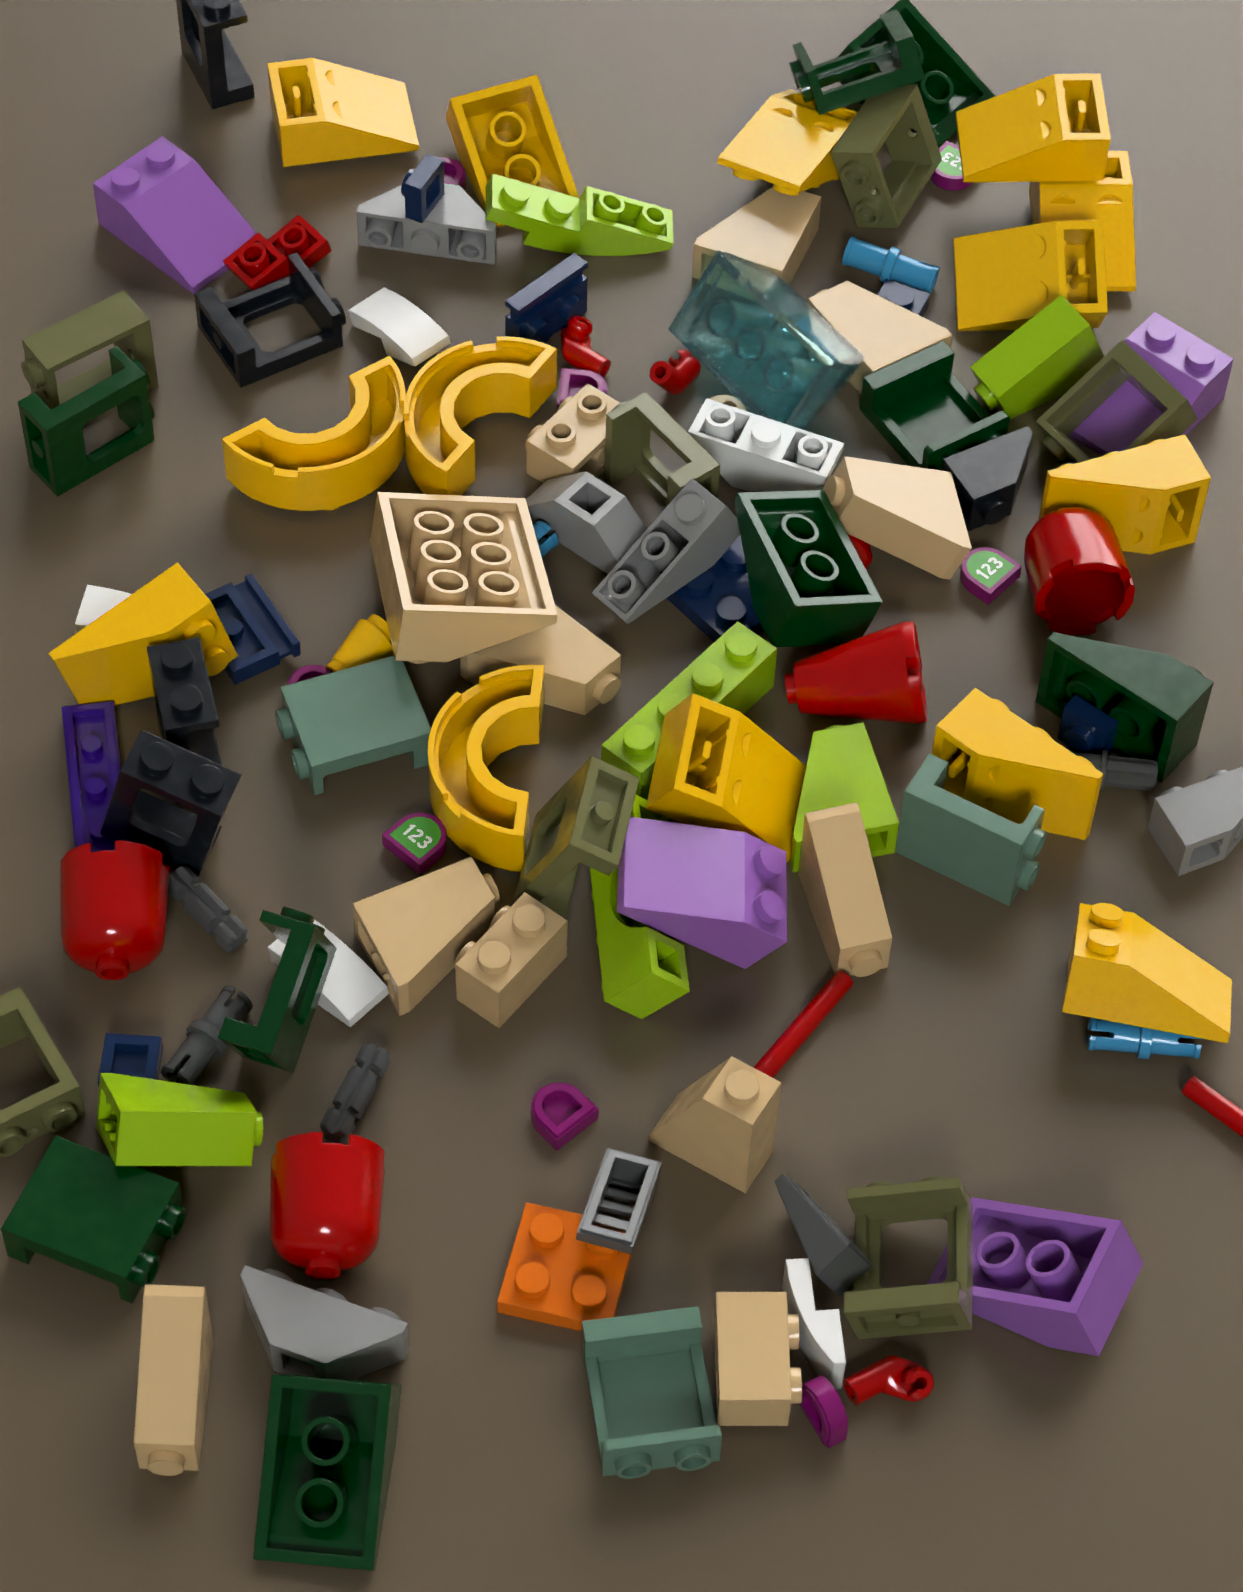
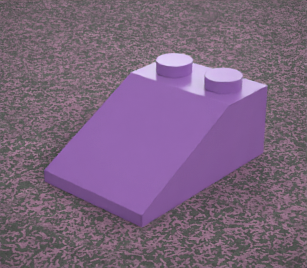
M163 136L93 183L98 224L192 294L198 292L229 270L225 267L223 260L257 234L191 156Z
M1156 312L1151 314L1125 339V342L1190 403L1198 419L1181 435H1187L1224 399L1234 360L1230 356ZM1126 381L1069 436L1101 456L1113 451L1120 452L1124 451L1163 413L1130 382Z
M630 817L618 866L617 912L746 969L787 942L786 851L746 832Z
M972 1197V1314L1046 1347L1099 1356L1144 1264L1122 1221ZM947 1246L927 1284H937L945 1281L947 1277Z

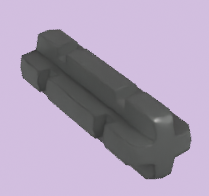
M180 866L175 872L169 873L168 892L178 902H185L184 909L208 934L216 935L214 940L224 951L234 952L247 942L249 938L247 927L237 916H229L231 910L205 883H198L200 878L190 867Z
M367 1043L361 1047L354 1060L357 1062V1065L350 1068L332 1101L335 1105L334 1108L327 1110L320 1123L323 1138L340 1144L348 1142V1135L353 1134L356 1128L353 1123L361 1119L378 1087L376 1080L383 1077L390 1064L389 1052L385 1048L378 1047L372 1043Z

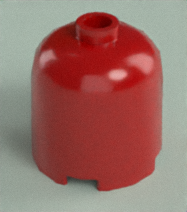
M1077 506L1063 507L1049 512L1034 524L1025 538L1024 563L1034 610L1038 616L1047 621L1048 628L1053 632L1070 636L1089 635L1096 632V624L1107 621L1112 616H1115L1116 620L1123 618L1133 604L1135 586L1120 543L1109 520L1094 510Z
M115 841V850L91 852V844L86 843L67 851L60 860L62 944L66 955L77 966L95 973L97 977L104 980H121L130 973L150 966L163 951L166 934L169 866L162 864V853L140 843Z
M322 1132L296 1134L276 1143V1153L272 1155L270 1165V1232L273 1248L282 1259L297 1268L305 1270V1274L311 1278L326 1280L339 1277L341 1271L354 1268L364 1263L377 1248L380 1237L385 1174L384 1149L374 1141L352 1134L348 1135V1145L323 1143Z

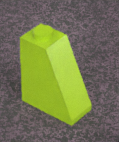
M1061 294L970 366L978 382V385L973 390L988 410L991 411L997 406L1000 411H1004L1012 419L1064 395L1104 355L1090 324Z
M864 722L846 726L833 725L824 730L813 732L793 832L790 859L793 873L799 872L805 813L856 802L861 812L872 857L895 853L899 821Z
M100 1073L95 1126L115 1166H252L254 1146H260L263 1139L262 1114L255 1110L245 1093L115 1073Z

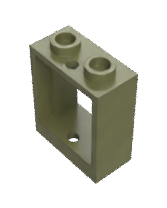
M909 84L866 99L831 151L857 227L898 228L942 160L917 84ZM910 129H914L917 134L913 133ZM885 142L892 161L883 173L876 154Z
M124 290L22 339L26 361L21 363V368L26 380L30 384L31 394L35 392L51 410L112 376L110 360L58 386L56 384L55 371L114 343V347L117 346L131 360L136 359L144 366L150 378V385L147 386L148 391L158 387L150 319Z
M1121 340L1036 422L1046 436L1041 441L1044 448L1059 463L1067 458L1075 464L1090 460V458L1067 436L1126 381L1130 382L1163 414L1125 450L1149 444L1154 440H1165L1180 436L1198 418L1188 400L1125 341Z
M21 987L0 996V1049L28 1037L55 1084L0 1110V1158L15 1154L24 1144L48 1132H59L66 1129L77 1118L85 1115L79 1084Z

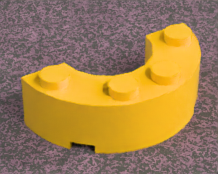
M496 336L497 343L473 346V342L470 340L439 353L418 371L405 395L403 412L405 455L409 472L414 482L424 494L462 495L476 480L475 440L464 433L462 428L474 419L491 413H515L531 418L557 388V348L539 341L520 337Z
M389 355L348 376L351 411L347 418L333 428L317 433H293L277 428L266 418H263L222 438L226 478L242 493L254 500L273 507L297 511L335 510L375 491L391 477L400 464L405 452L403 412L406 391L403 377L394 360Z
M517 665L495 670L480 676L479 683L461 694L456 691L437 714L428 739L430 802L435 816L445 826L446 835L460 849L481 862L515 872H521L527 849L529 792L506 786L494 778L487 767L505 751L521 745L539 744L544 709V665Z

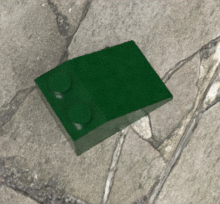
M899 0L887 12L897 9L914 36L925 79L912 84L918 85L939 148L957 132L956 111L993 98L995 95L909 0ZM878 18L848 44L838 57L886 41L881 19ZM869 71L840 81V83L844 85L879 73V71ZM866 99L859 101V103L863 105ZM910 129L913 133L917 134L914 129Z
M825 491L737 493L734 502L753 609L770 643L775 647L842 644L863 637L883 601Z
M1053 632L1047 639L1035 702L1062 718L1065 705L1077 695L1116 719L1119 723L1112 751L1120 757L1156 761L1158 764L1157 780L1162 783L1196 747L1214 682L1204 677L1196 668L1185 665L1171 655Z
M272 1374L253 1559L375 1570L396 1447L402 1384L292 1374Z

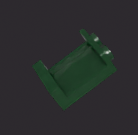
M944 341L863 378L860 411L908 466L942 471L944 458L1008 433L1010 417L1004 411L990 416L952 374L954 352Z
M55 1136L1 1227V1232L8 1257L29 1264L34 1254L38 1253L116 1284L119 1289L120 1298L133 1303L141 1287H145V1284L151 1285L160 1267L161 1257L159 1255L168 1239L174 1241L179 1236L186 1220L187 1209L183 1207L180 1184L178 1182L137 1166H115L111 1156Z

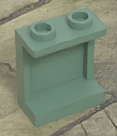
M394 656L280 687L282 708L275 710L277 725L283 740L292 739L295 749L290 750L295 773L299 780L307 778L313 795L324 793L323 778L326 775L396 755L408 753L414 769L428 765L427 750L431 727L403 661H395Z
M929 753L905 789L895 852L1010 906L1020 888L1025 891L1031 888L1040 870L1041 862L1035 859L1041 852L1047 838V831L1041 829L1045 809L1034 805L1022 824H1017L944 790L948 762Z
M699 1306L582 1321L581 1349L602 1477L617 1475L623 1479H635L643 1477L655 1469L676 1467L682 1471H694L708 1466L711 1462L720 1461L722 1433L720 1426L716 1425L701 1345L703 1327Z

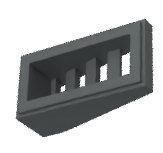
M607 1148L578 1227L576 1240L632 1254L659 1186L662 1162ZM611 1186H612V1187H616V1188H620V1189H624V1190H627V1191L639 1193V1194L637 1195V1194L629 1193V1192H626V1191L614 1189V1188H611ZM606 1199L612 1200V1201H616V1202H620V1203H624V1204H627V1205H631V1206H634V1208H633V1207H629V1206H625V1205H621V1204H618V1203L606 1201ZM600 1212L630 1219V1221H625L610 1216L600 1214ZM595 1225H599V1226H603V1227H606V1228H610V1229L622 1231V1232H625V1234H624V1233H621V1232H617V1231L605 1229V1228H602V1227H598V1226H595Z
M782 1173L774 1182L815 1274L837 1295L844 1294L872 1267L869 1264L871 1261L801 1186L788 1174L785 1176Z

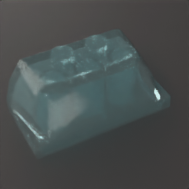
M718 250L668 328L753 414L803 430L807 423L813 420L839 394L865 359L851 343L778 275L753 262Z

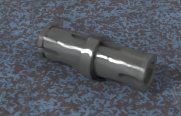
M233 986L223 987L220 995L201 1020H193L188 1026L186 1040L170 1061L161 1069L165 1080L177 1083L181 1078L183 1080L182 1084L194 1085L214 1056L221 1057L228 1046L218 1039L224 1019L229 1017L241 1021L251 1011L253 1004L247 995L239 991L233 1000L231 997L235 993L236 988Z

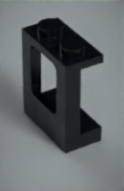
M176 0L182 54L211 109L255 98L253 83L224 31L225 28L248 22L247 14L240 1Z
M297 252L288 256L290 276L225 302L221 301L212 287L194 293L198 327L240 388L343 346L342 325L346 324L344 310L336 298L330 299L324 291L322 280L316 269L313 267L308 269ZM301 304L321 330L320 333L277 351L265 352L260 348L245 324L288 305Z
M196 637L148 646L147 654L161 738L222 765L214 727H219V719L200 638Z
M141 729L120 770L100 835L113 841H129L147 845L162 853V863L176 869L180 866L190 867L199 877L222 828L220 826L222 818L242 774ZM139 789H147L169 800H172L180 805H183L193 810L197 815L192 814L184 809H181L175 805H172L164 800H161Z

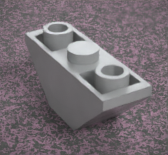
M444 183L445 194L423 223L406 218L405 196L401 193L402 185L358 205L356 217L359 246L469 262L496 264L497 225L492 221L485 220V212L459 185Z
M587 471L548 479L526 499L532 524L536 521L546 523L551 527V530L546 535L550 536L555 533L560 544L607 574L647 530L625 495Z
M246 1265L244 1266L240 1274L244 1303L274 1371L282 1374L354 1380L405 1360L409 1351L408 1323L402 1321L392 1311L381 1307L367 1309L348 1302L345 1297L328 1288L313 1290L296 1284L286 1274L274 1269L260 1271Z

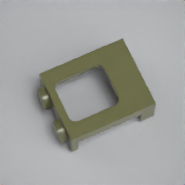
M644 392L628 402H622L606 414L604 480L610 486L634 472L668 506L689 480L693 478L718 499L720 464L649 394ZM650 428L686 462L685 466L672 473L653 454L650 448Z
M591 756L536 813L513 901L516 902L525 892L563 918H566L579 863L608 876L619 866L639 778Z
M930 1176L919 1182L899 1184L877 1181L868 1184L866 1187L847 1189V1200L855 1214V1245L871 1261L869 1264L872 1266L854 1283V1291L844 1292V1315L857 1338L870 1339L972 1330L973 1205L960 1177ZM945 1219L948 1222L947 1277L945 1281L937 1284L883 1288L884 1229L892 1223Z

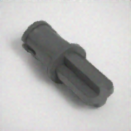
M1103 750L1102 754L1072 752L1077 756L1088 759L1097 770L1103 773L1100 791L1104 792V786L1152 791L1156 787L1158 764L1154 760L1109 756L1108 750Z

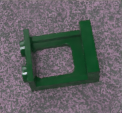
M897 9L879 15L886 41L813 65L801 42L792 45L797 60L789 62L794 82L797 89H800L804 103L812 101L818 114L821 115L925 79L914 36ZM869 71H879V73L826 90L824 92H822L821 88L864 74Z
M117 346L109 350L112 376L51 410L35 392L18 401L29 467L57 497L155 441L152 419L155 417V413L149 402L147 386L150 385L149 375L138 360H131ZM117 406L118 417L131 430L86 455L83 436L84 426L92 419Z
M283 907L280 915L266 910L262 911L260 921L286 945L257 1026L225 1017L218 1039L241 1057L291 1073L295 1071L337 949L324 935L325 929L313 924L315 918L307 913L288 907Z

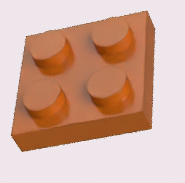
M526 1202L497 1300V1313L582 1332V1321L616 1317L632 1254L576 1240L582 1214ZM595 1225V1226H598V1227H602V1228H605V1229H609V1230H613V1231H617V1232H621V1233H624V1234H625V1232H622V1231H618V1230L606 1228V1227H603V1226Z

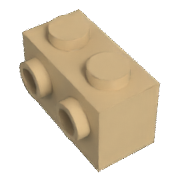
M588 383L574 397H567L561 403L557 412L544 425L536 426L528 435L525 442L526 473L542 483L548 479L585 471L597 478L605 471L606 414L612 411L620 402Z
M525 892L511 907L508 905L502 907L492 919L489 930L476 943L474 941L467 943L455 960L456 1000L497 1028H500L567 957L568 920Z
M716 1292L714 1350L717 1425L788 1426L791 1404H801V1368H790L789 1351L799 1349L798 1314H788L787 1292Z

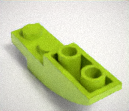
M496 174L491 175L486 185L485 220L523 230V245L562 253H576L578 255L628 256L670 250L674 244L673 210L659 207L655 204L645 203L586 186L581 197L577 198Z

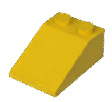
M538 75L450 98L446 120L459 159L465 168L484 212L486 211V185L492 174L579 198ZM495 223L497 225V228L506 226L503 224Z
M178 562L48 653L78 705L114 700V706L154 696L147 654L148 646L199 637L208 677L219 674L229 662L238 657L212 602Z
M1080 903L1068 960L1063 1013L1228 1043L1231 1024L1232 979L1137 914L1123 911L1118 906L1109 903H1096L1094 905Z

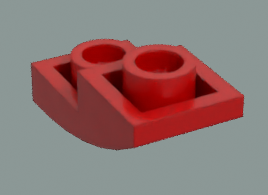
M297 215L268 240L258 232L223 260L226 268L253 291L290 276L289 255L297 252L309 268L332 250L328 240L304 218Z

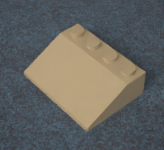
M377 492L370 545L395 661H408L415 664L449 662L556 624L558 614L525 498Z

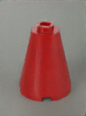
M914 621L897 623L794 662V673L785 674L788 703H798L799 711L803 714L910 724L927 722L926 692L921 671L923 667Z

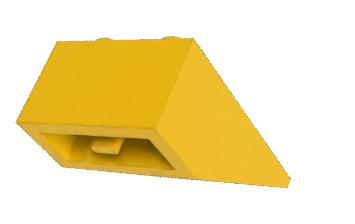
M315 58L267 63L270 102L283 167L419 150V143L404 82Z
M1100 73L1052 74L956 111L955 119L963 183L1104 181L1111 137Z
M790 89L771 95L719 155L717 164L733 169L732 174L738 178L750 181L761 179L772 183L773 189L779 193L799 195L800 192L807 189L817 188L828 181L840 179L831 151L858 112L842 107L819 115L812 101L804 103L799 91Z
M1109 151L1104 181L1030 182L1029 198L1033 224L1062 220H1103L1107 292L1135 291L1133 183L1128 151Z
M1103 220L1050 221L953 239L957 331L1017 330L1061 294L1090 324L1091 328H1099L1108 313Z
M1185 434L1165 440L1158 439L1143 446L1120 452H1109L1098 458L1075 464H1064L1056 469L1047 471L1039 519L1049 512L1063 507L1079 506L1091 509L1109 520L1114 528L1122 551L1151 555L1196 541L1211 477Z
M974 688L936 725L932 755L948 762L944 790L1017 824H1022L1033 806L1037 805L1045 809L1041 829L1047 831V833L1085 840L1090 835L1103 773L1097 770L1088 759L1075 755L1054 741L1045 730L1033 727L1011 712L1003 702L990 698L977 688Z
M692 693L664 716L646 810L683 824L746 832L786 851V862H788L791 857L793 832L806 765L740 711Z

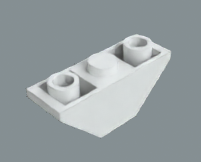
M707 398L688 431L720 464V475L732 487L747 492L803 491L825 485L827 478L831 475L844 450L843 442Z

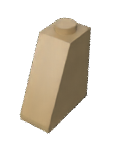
M773 187L696 239L693 249L692 277L780 304L819 229L822 196L805 191L800 192L799 195H786L775 191Z
M845 281L830 289H823L808 298L805 332L860 395H862L863 378L939 342L944 341L949 347L951 346L952 334L946 328L849 281Z
M844 456L834 474L829 476L825 482L824 491L847 534L941 579L951 580L972 549L951 472Z
M555 605L558 614L556 624L461 657L460 673L464 680L477 685L480 676L495 670L517 665H544V704L585 716L599 703L605 704L609 702L618 692L621 685V654Z
M857 802L805 813L798 875L834 974L836 971H842L848 976L865 977L876 973L880 969L888 968L892 934Z
M472 857L353 903L355 934L378 977L388 987V996L399 1016L409 1013L454 968L459 952L467 943L471 941L476 943L489 930L490 923L495 916V904L500 903V895L492 876L489 873L482 875Z
M731 1056L677 1094L649 1134L648 1141L746 1193L774 1152L781 1082Z
M145 1284L134 1447L139 1469H148L157 1475L175 1476L181 1474L183 1470L199 1471L214 1345L205 1287Z

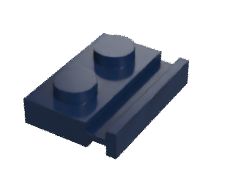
M573 253L505 300V306L510 309V313L505 316L506 336L546 343L552 335L567 325L568 319L573 316L582 317L587 311L588 278L583 275V271L588 268V262L576 253Z
M252 573L246 575L245 581L234 586L231 582L205 594L212 602L238 655L224 669L234 684H238L279 665L280 659L292 654L294 658L301 655L300 642Z

